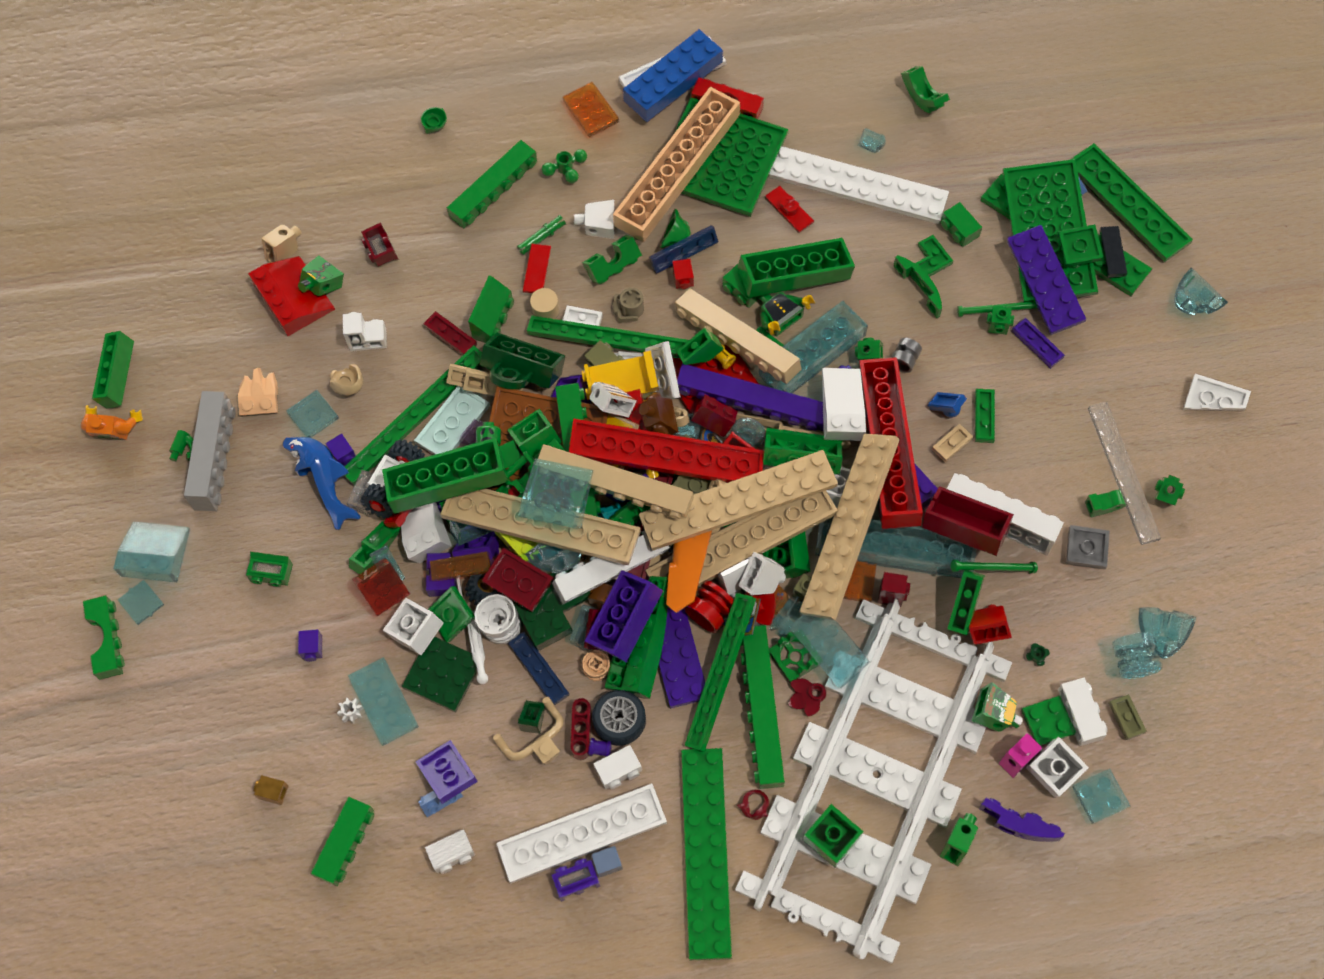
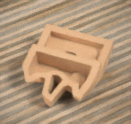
M256 368L253 370L252 380L248 376H244L238 392L239 416L278 413V384L274 372L269 373L267 378H264L261 368Z

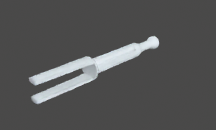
M458 574L456 575L457 588L459 593L463 597L460 577ZM474 619L467 625L472 657L477 666V682L479 684H486L488 682V675L485 673L484 668L485 654L482 636Z

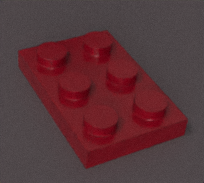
M503 548L482 579V582L533 612L554 578Z

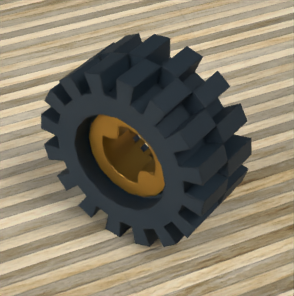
M485 569L477 570L473 573L465 587V591H467L466 596H470V602L474 600V605L476 606L489 595H501V593L482 582L486 575ZM485 585L488 589L485 591L481 587Z

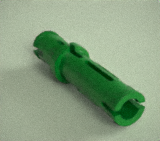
M558 215L548 224L545 223L543 228L517 245L518 250H521L520 253L525 255V253L531 250V244H539L548 236H553L555 231L566 225L565 220L561 221L563 217Z

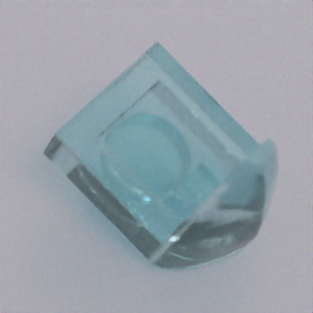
M865 128L858 146L877 153L885 146V135H880Z

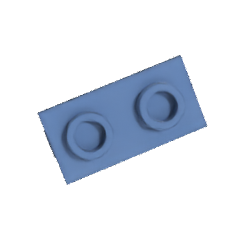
M432 791L422 796L418 802L426 817H429L456 802L463 795L459 793L444 804H441L435 792Z

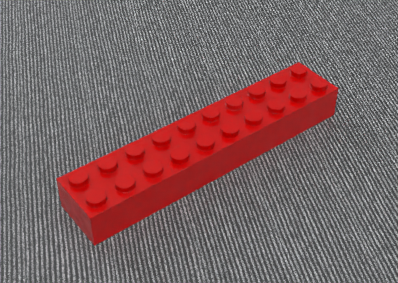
M897 357L859 360L867 434L890 435L900 439L878 499L881 529L921 526L923 511Z

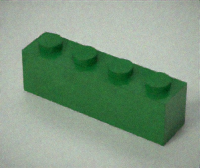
M121 331L105 334L92 399L106 409L122 406L134 341Z
M348 796L311 872L315 878L336 887L344 881L347 874L345 870L356 856L355 849L358 844L363 842L365 837L364 831L367 825H370L374 819V809L370 805Z

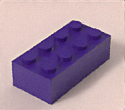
M621 570L585 642L598 650L627 662L663 590L650 581Z

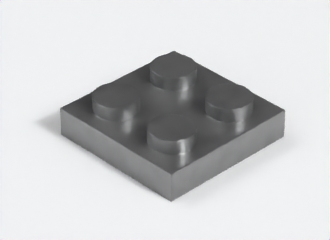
M1070 525L1066 564L1106 569L1110 531Z

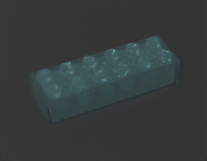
M841 301L783 346L784 349L800 358L801 371L787 384L777 381L770 373L764 372L760 368L759 376L771 388L793 393L822 371V368L827 367L864 338L868 325L844 301Z

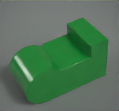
M1113 490L1099 495L1096 493L1090 494L1085 501L1091 518L1112 513L1126 506L1121 490Z

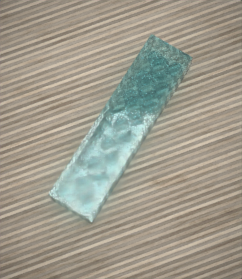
M834 516L819 523L815 556H820ZM871 519L856 562L962 579L965 570L953 572L951 570L952 560L975 562L976 548L920 526L881 529L880 520Z

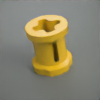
M721 344L724 350L713 359H717L722 364V367L727 369L733 364L736 356L727 352L725 346Z

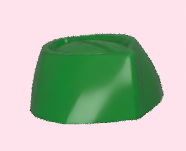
M439 107L428 108L421 115V122L426 134L440 131L447 121L444 109Z

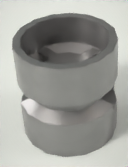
M900 339L896 351L891 356V358L897 357L900 372L909 373L912 371L916 359H918L922 351V347L913 339Z

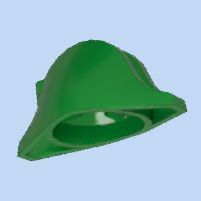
M674 209L660 245L661 248L671 246L691 235V230L688 226L689 222L681 218L677 209Z

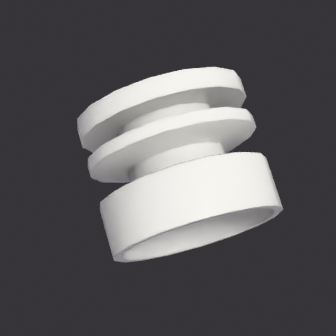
M499 594L489 595L482 599L476 607L475 622L483 635L492 643H508L520 633L522 619L513 602L506 596Z

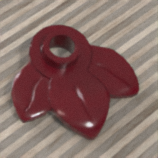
M804 678L790 682L791 687L796 693L791 697L788 705L796 710L804 709L807 717L815 715L820 710V703L826 698L825 687L819 683L812 684L808 679ZM818 691L820 695L815 697L812 693Z

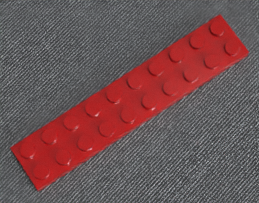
M574 418L569 444L570 453L599 462L713 481L719 479L726 483L763 471L764 450Z

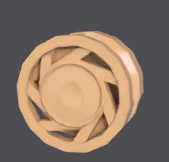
M593 650L584 656L582 667L585 676L593 681H601L608 676L610 660L605 652Z

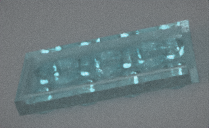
M802 615L789 627L840 689L870 663V660L836 620Z
M384 657L348 675L382 746L419 727Z

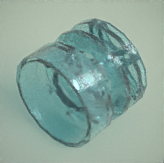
M1136 633L1113 641L1112 646L1115 657L1122 659L1117 663L1118 668H1120L1119 674L1121 678H1143L1158 673L1163 669V665L1159 661L1160 655L1152 653L1158 648L1153 633Z

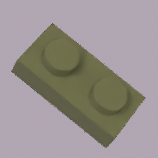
M1129 694L1109 702L1126 740L1147 732Z

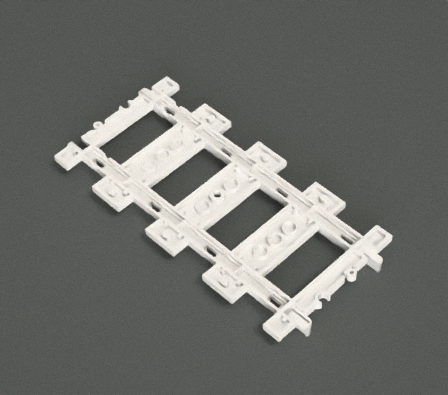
M863 599L855 619L871 625L873 628L860 658L858 659L840 651L828 678L825 689L843 696L829 729L827 730L809 722L794 755V761L811 768L797 803L777 795L761 830V835L779 842L766 874L761 879L743 871L735 891L755 900L754 908L759 912L767 894L773 895L774 899L770 908L783 914L790 912L788 915L790 923H796L800 916L802 923L822 931L824 937H827L830 931L836 932V942L843 941L854 946L853 955L855 957L864 959L867 952H869V954L892 964L900 942L880 933L895 896L913 904H916L932 864L912 856L926 820L942 827H947L962 789L943 781L944 775L956 746L974 754L978 750L986 727L972 721L975 711L972 706L985 674L1004 682L1012 662L992 654L994 649L993 642H988L984 653H980L979 657L975 656L977 647L968 643L959 644L961 637L958 634H953L949 640L947 634L928 627L926 622L923 623L922 627H916L914 625L915 617L909 619L898 614L900 606L897 599L894 600V603H888L886 609ZM891 634L967 666L954 699L877 667ZM861 704L938 737L924 772L846 738ZM878 771L880 777L875 778L873 772ZM829 777L908 811L893 847L863 834L835 867L842 872L877 887L862 924L856 923L782 888L797 851L832 866L803 841L804 834L821 816V814L815 812V809Z

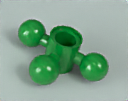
M578 149L571 156L569 152L561 151L556 155L555 164L550 162L543 164L541 168L542 173L550 177L554 175L555 170H558L559 173L565 174L567 182L575 183L579 178V174L573 169V162L584 163L587 160V153L583 149Z

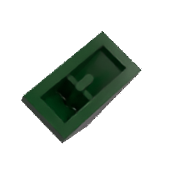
M526 700L518 719L520 731L541 733L545 705L543 703Z

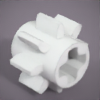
M346 698L343 704L339 703L341 710L337 714L343 716L342 720L344 723L350 720L354 724L357 718H362L360 711L363 710V707L358 705L359 701L356 698L353 701Z

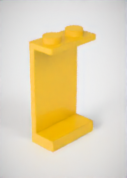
M651 350L643 352L644 356L591 367H588V364H584L585 370L581 372L583 382L587 381L588 388L585 389L587 400H590L591 386L595 382L616 386L624 392L640 389L642 394L659 391Z

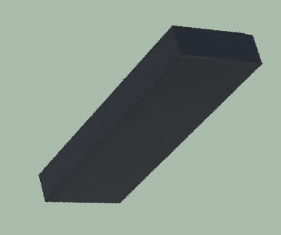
M1119 226L1100 227L1099 232L1108 278L1126 277L1127 268Z

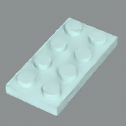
M457 386L414 440L415 444L433 455L456 449L490 407V403L472 391L463 390V387Z

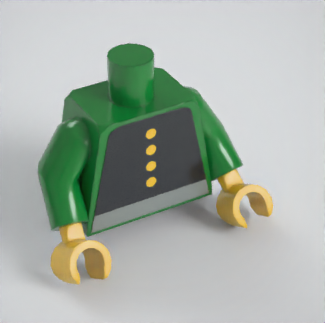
M779 292L774 297L771 294L761 295L760 300L764 303L760 314L761 326L769 331L770 335L777 337L803 317V307L809 310L811 308L810 304H815L813 297L807 295L801 298L789 294L786 295L783 292Z

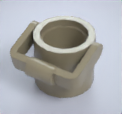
M627 288L621 294H615L612 305L618 322H634L643 314L644 299L639 289Z

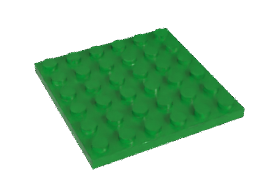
M690 99L675 132L700 100ZM740 113L681 194L751 217L789 129Z

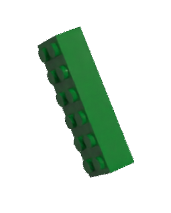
M842 237L743 254L740 256L737 270L748 297L850 280L855 264Z
M496 438L382 469L387 501L394 514L508 482L502 451Z

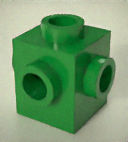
M1002 305L993 306L991 313L988 312L987 314L988 333L1007 335L1009 327H1013L1014 315H1011L1012 308Z
M871 337L863 338V341H858V346L855 347V357L858 360L883 358V343L881 340H874Z
M1169 475L1168 478L1163 477L1162 480L1158 479L1154 489L1157 491L1155 499L1175 506L1177 500L1182 499L1185 488H1182L1184 484L1179 482L1180 478ZM1172 486V491L1168 493L1167 488Z

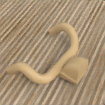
M545 697L542 702L556 723L549 731L524 750L517 753L512 752L500 734H496L493 737L500 750L508 759L512 761L522 760L535 752L542 763L547 765L559 755L560 750L551 739L562 729L564 719L549 697Z

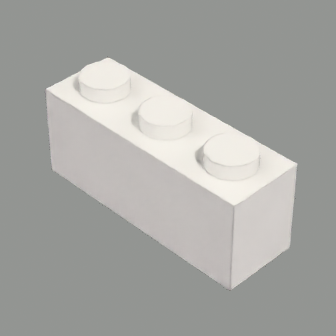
M1085 677L1061 684L1058 692L1076 731L1075 736L1079 746L1103 740L1107 735V726L1104 721H1101L1099 716L1100 709L1097 702H1094L1092 698L1091 685L1086 683Z

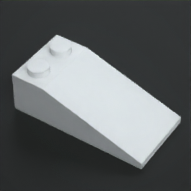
M822 368L824 440L861 441L866 433L860 369Z

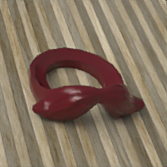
M761 790L747 792L743 797L742 803L737 805L746 817L753 820L768 817L766 811L769 806V799ZM752 794H759L764 798L765 803L754 814H750L748 798Z

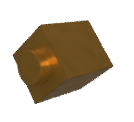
M261 775L254 785V795L260 800L282 805L289 785L285 781Z

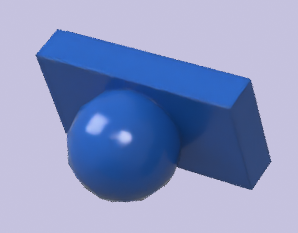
M937 392L927 406L930 410L943 411L944 415L953 418L959 415L961 406L967 398L964 394Z

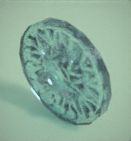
M740 418L735 421L731 428L732 432L753 447L761 445L765 440V428L755 419Z

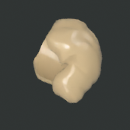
M350 364L349 368L340 371L333 370L329 375L331 380L330 387L339 395L349 396L356 394L363 385L362 372L356 364Z

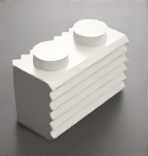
M464 829L425 847L435 872H441V874L451 871L453 869L452 866L460 863V865L470 862L472 860L471 857L475 856Z

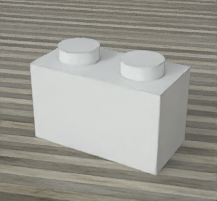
M630 745L594 763V768L605 790L619 787L622 781L627 778L632 780L640 775L639 772L642 771L641 764Z

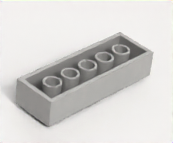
M202 391L184 492V497L194 511H217L218 505L221 504L220 491L221 487L224 486L223 472L227 468L226 454L230 451L229 436L233 433L232 418H235L236 414L235 407L232 406L225 392Z

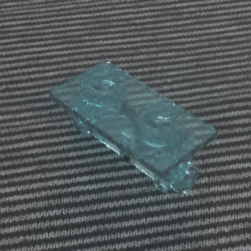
M798 596L788 598L783 603V610L773 618L771 631L779 630L777 633L782 637L790 632L795 624L790 620V617L797 621L802 614L800 609L803 602H797Z

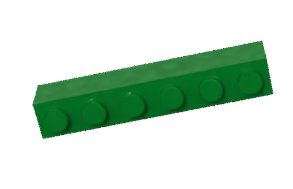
M522 140L517 142L446 207L448 216L463 229L471 225L476 217L484 213L489 205L496 202L501 194L508 191L514 182L521 179L527 170L536 165V151Z

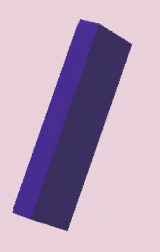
M1024 318L1012 328L1011 331L1050 369L1064 358L1065 355L1027 318Z

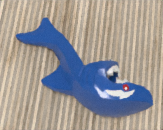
M286 437L283 441V447L291 452L294 457H300L296 463V473L299 476H304L312 471L318 491L325 507L329 511L335 529H341L346 519L359 520L361 516L358 512L342 504L336 496L335 482L340 477L349 473L348 470L341 463L333 459L329 449L320 441L310 437Z

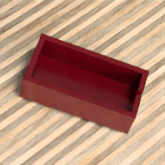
M939 486L925 512L922 528L997 556L1008 534L1014 514Z

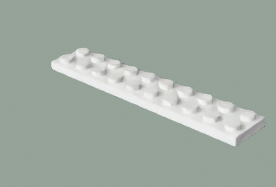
M783 146L768 177L936 224L940 223L949 191Z

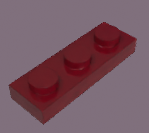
M436 311L423 323L426 329L461 355H464L473 345L477 346L476 340Z

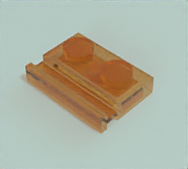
M856 561L843 599L860 602L864 599L872 602L877 564L873 565Z

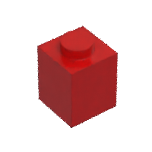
M691 259L673 261L676 289L694 287Z

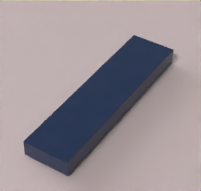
M710 225L649 256L654 272L657 274L673 266V261L687 259L718 243L715 228Z
M525 632L508 642L511 649L545 696L551 699L554 706L570 695Z

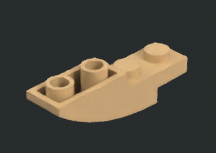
M450 364L446 382L448 384L463 387V390L494 396L497 385L492 383L489 378L490 371L484 372L455 364Z

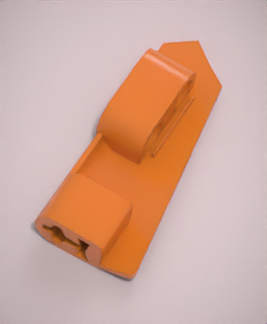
M712 530L674 543L673 558L669 565L666 605L675 613L695 601Z

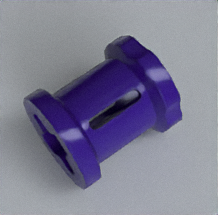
M591 738L589 756H593V754L609 756L611 754V742L598 741L595 738Z

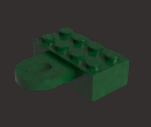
M497 332L483 345L480 365L491 370L489 376L491 382L502 388L522 389L529 382L537 384L541 388H550L562 375L566 355Z
M536 560L530 562V564L539 568ZM573 566L563 567L550 574V576L555 580L557 574L566 571V573L573 571ZM551 583L533 612L512 600L538 651L574 633L564 612L583 603L589 597L591 590L563 604Z

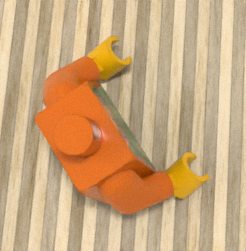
M87 405L81 422V429L86 431L91 437L127 440L128 433L136 425V422L143 420L141 410L137 412L134 409L130 410L131 418L124 420L116 416L98 415L97 406L89 408V405Z

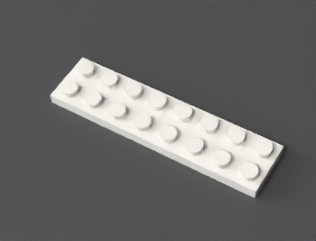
M649 784L496 844L511 884L667 824L653 784Z

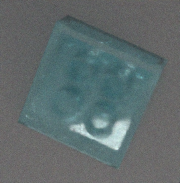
M535 458L522 497L519 517L581 529L593 470Z
M133 522L118 549L113 569L121 577L177 583L190 528Z

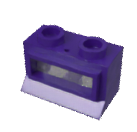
M584 858L574 863L575 866L567 869V866H563L555 870L552 878L561 902L565 901L564 897L574 893L576 895L582 894L587 888L595 885L596 888L601 887L591 860L587 861Z

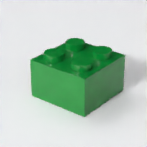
M830 804L804 834L803 841L835 868L862 837L864 831L834 805Z

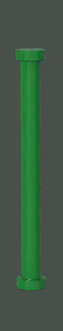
M1035 301L974 307L958 306L957 313L958 317H963L966 314L990 313L993 306L999 305L1012 308V311L1036 309L1038 306Z
M952 560L951 570L953 572H958L959 570L1029 571V573H1036L1038 565L1036 562H1029V564L984 563Z

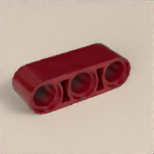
M585 698L576 699L572 705L571 751L573 757L577 760H585L589 756L592 712L590 703ZM580 706L587 707L584 713L577 712V709ZM583 725L586 727L583 733L576 731L578 726ZM579 745L586 747L582 753H577L575 748Z

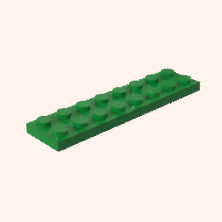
M1095 143L1072 158L1076 159L1079 178L1164 262L1192 243L1193 239Z

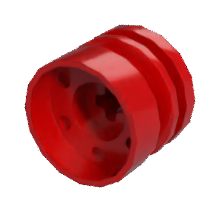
M706 580L701 584V588L697 589L696 594L698 597H695V601L686 606L684 610L700 627L711 633H716L724 623L722 616L726 618L729 616L734 599L724 589Z

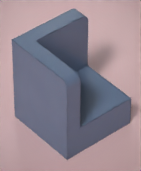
M615 846L592 854L599 878L623 870Z

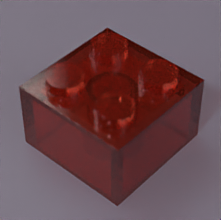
M386 558L352 579L377 616L410 595L401 578Z

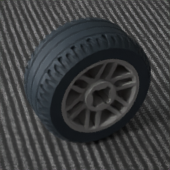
M613 690L598 699L593 708L592 720L597 735L603 741H609L615 746H623L632 743L640 737L646 725V713L643 703L636 695L624 690Z

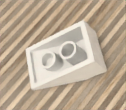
M436 502L413 508L405 518L404 524L401 525L402 543L409 560L420 564L427 560V553H440L452 546Z

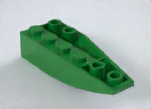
M650 576L648 581L662 589L663 592L627 662L612 657L604 687L606 689L628 691L639 698L650 699L664 642L668 609L666 605L668 577Z

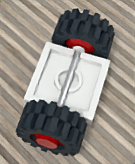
M401 439L395 441L388 455H384L367 483V489L361 497V503L363 507H366L367 511H371V514L374 515L375 513L377 517L389 518L394 513L387 501L382 469L424 458L425 454L422 453V449H418L417 445H412L413 442L407 443V440L402 442Z

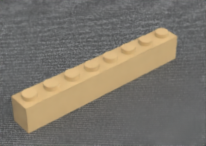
M687 290L675 302L676 312L682 319H687L694 327L701 329L705 327L717 336L721 344L730 347L734 353L741 354L748 362H753L762 371H767L777 381L787 384L801 371L800 358L694 290Z
M545 444L542 446L535 465L537 470L540 471L539 474L550 477L553 475L558 477V480L561 482L569 483L571 481L583 489L590 487L601 495L609 493L617 500L624 501L627 499L639 507L646 505L651 507V510L654 512L662 513L664 511L670 513L669 516L676 519H681V517L687 518L694 498L692 491Z

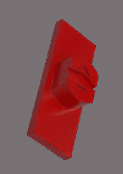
M780 185L765 195V199L798 233L814 223V220L799 206V203Z
M531 244L523 292L534 293L536 290L544 288L551 246Z

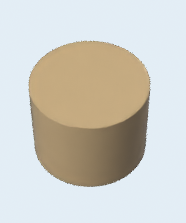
M541 288L531 295L530 303L533 316L555 319L558 316V298L553 290Z

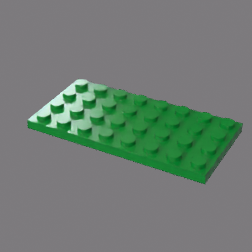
M1076 159L1003 168L1002 172L1012 235L1042 225L1075 296L1097 295L1098 286L1094 263L1066 267L1058 232L1061 230L1087 226ZM1017 264L1023 302L1035 301Z

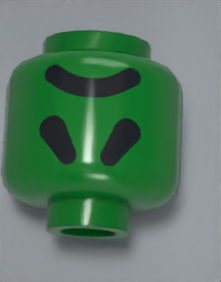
M483 422V426H479L476 429V443L496 438L500 446L501 429L498 426H494V422Z

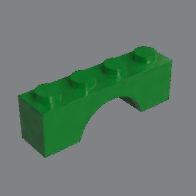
M107 595L83 601L85 619L91 625L101 627L104 633L101 647L91 655L93 675L102 680L123 674L122 667L125 666L123 656L120 655L122 643L117 635L119 623L114 615V612L117 611L115 602L111 601Z

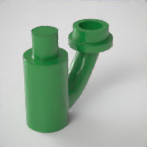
M183 430L177 431L169 450L171 452L170 460L177 461L178 456H182L188 444L190 452H187L186 459L190 461L194 439L189 433Z

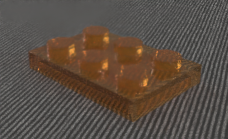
M593 82L563 96V102L589 138L619 122V117Z

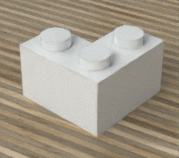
M351 312L343 314V335L350 351L387 348L386 327L383 320L374 319L365 322L362 313Z

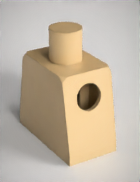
M280 225L262 237L265 260L271 263L290 258L298 249L296 238L302 234L301 230L297 226L289 229L285 225Z

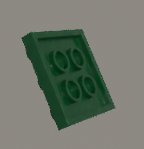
M434 636L423 654L418 655L402 688L456 713L477 673V666L473 661L472 653Z

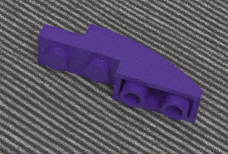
M985 798L979 808L997 819L994 825L995 828L1015 837L1038 842H1057L1065 835V833L1061 832L1060 827L1052 823L1047 824L1042 821V817L1038 814L1027 812L1021 818L1018 812L1003 808L1001 803L993 798Z

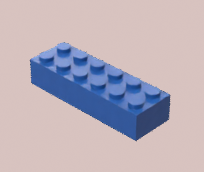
M700 29L624 87L623 101L648 122L695 85L699 77L704 78L723 63V49Z

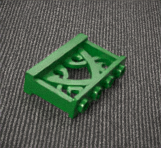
M766 428L763 464L778 466L824 450L833 473L840 474L843 459L842 440H824V435Z

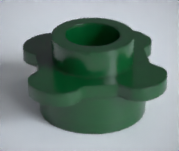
M1034 643L1031 645L1030 653L1026 654V659L1037 663L1038 666H1043L1045 664L1044 660L1049 656L1050 652L1045 647Z

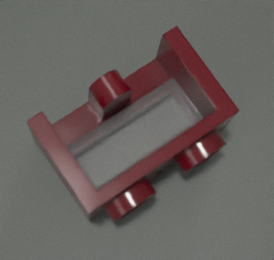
M381 222L361 231L364 237L361 241L365 249L369 248L370 253H368V256L372 263L376 262L379 267L389 261L399 260Z

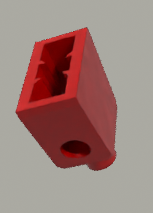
M991 604L984 609H978L974 612L969 626L974 645L1012 638L1003 606Z

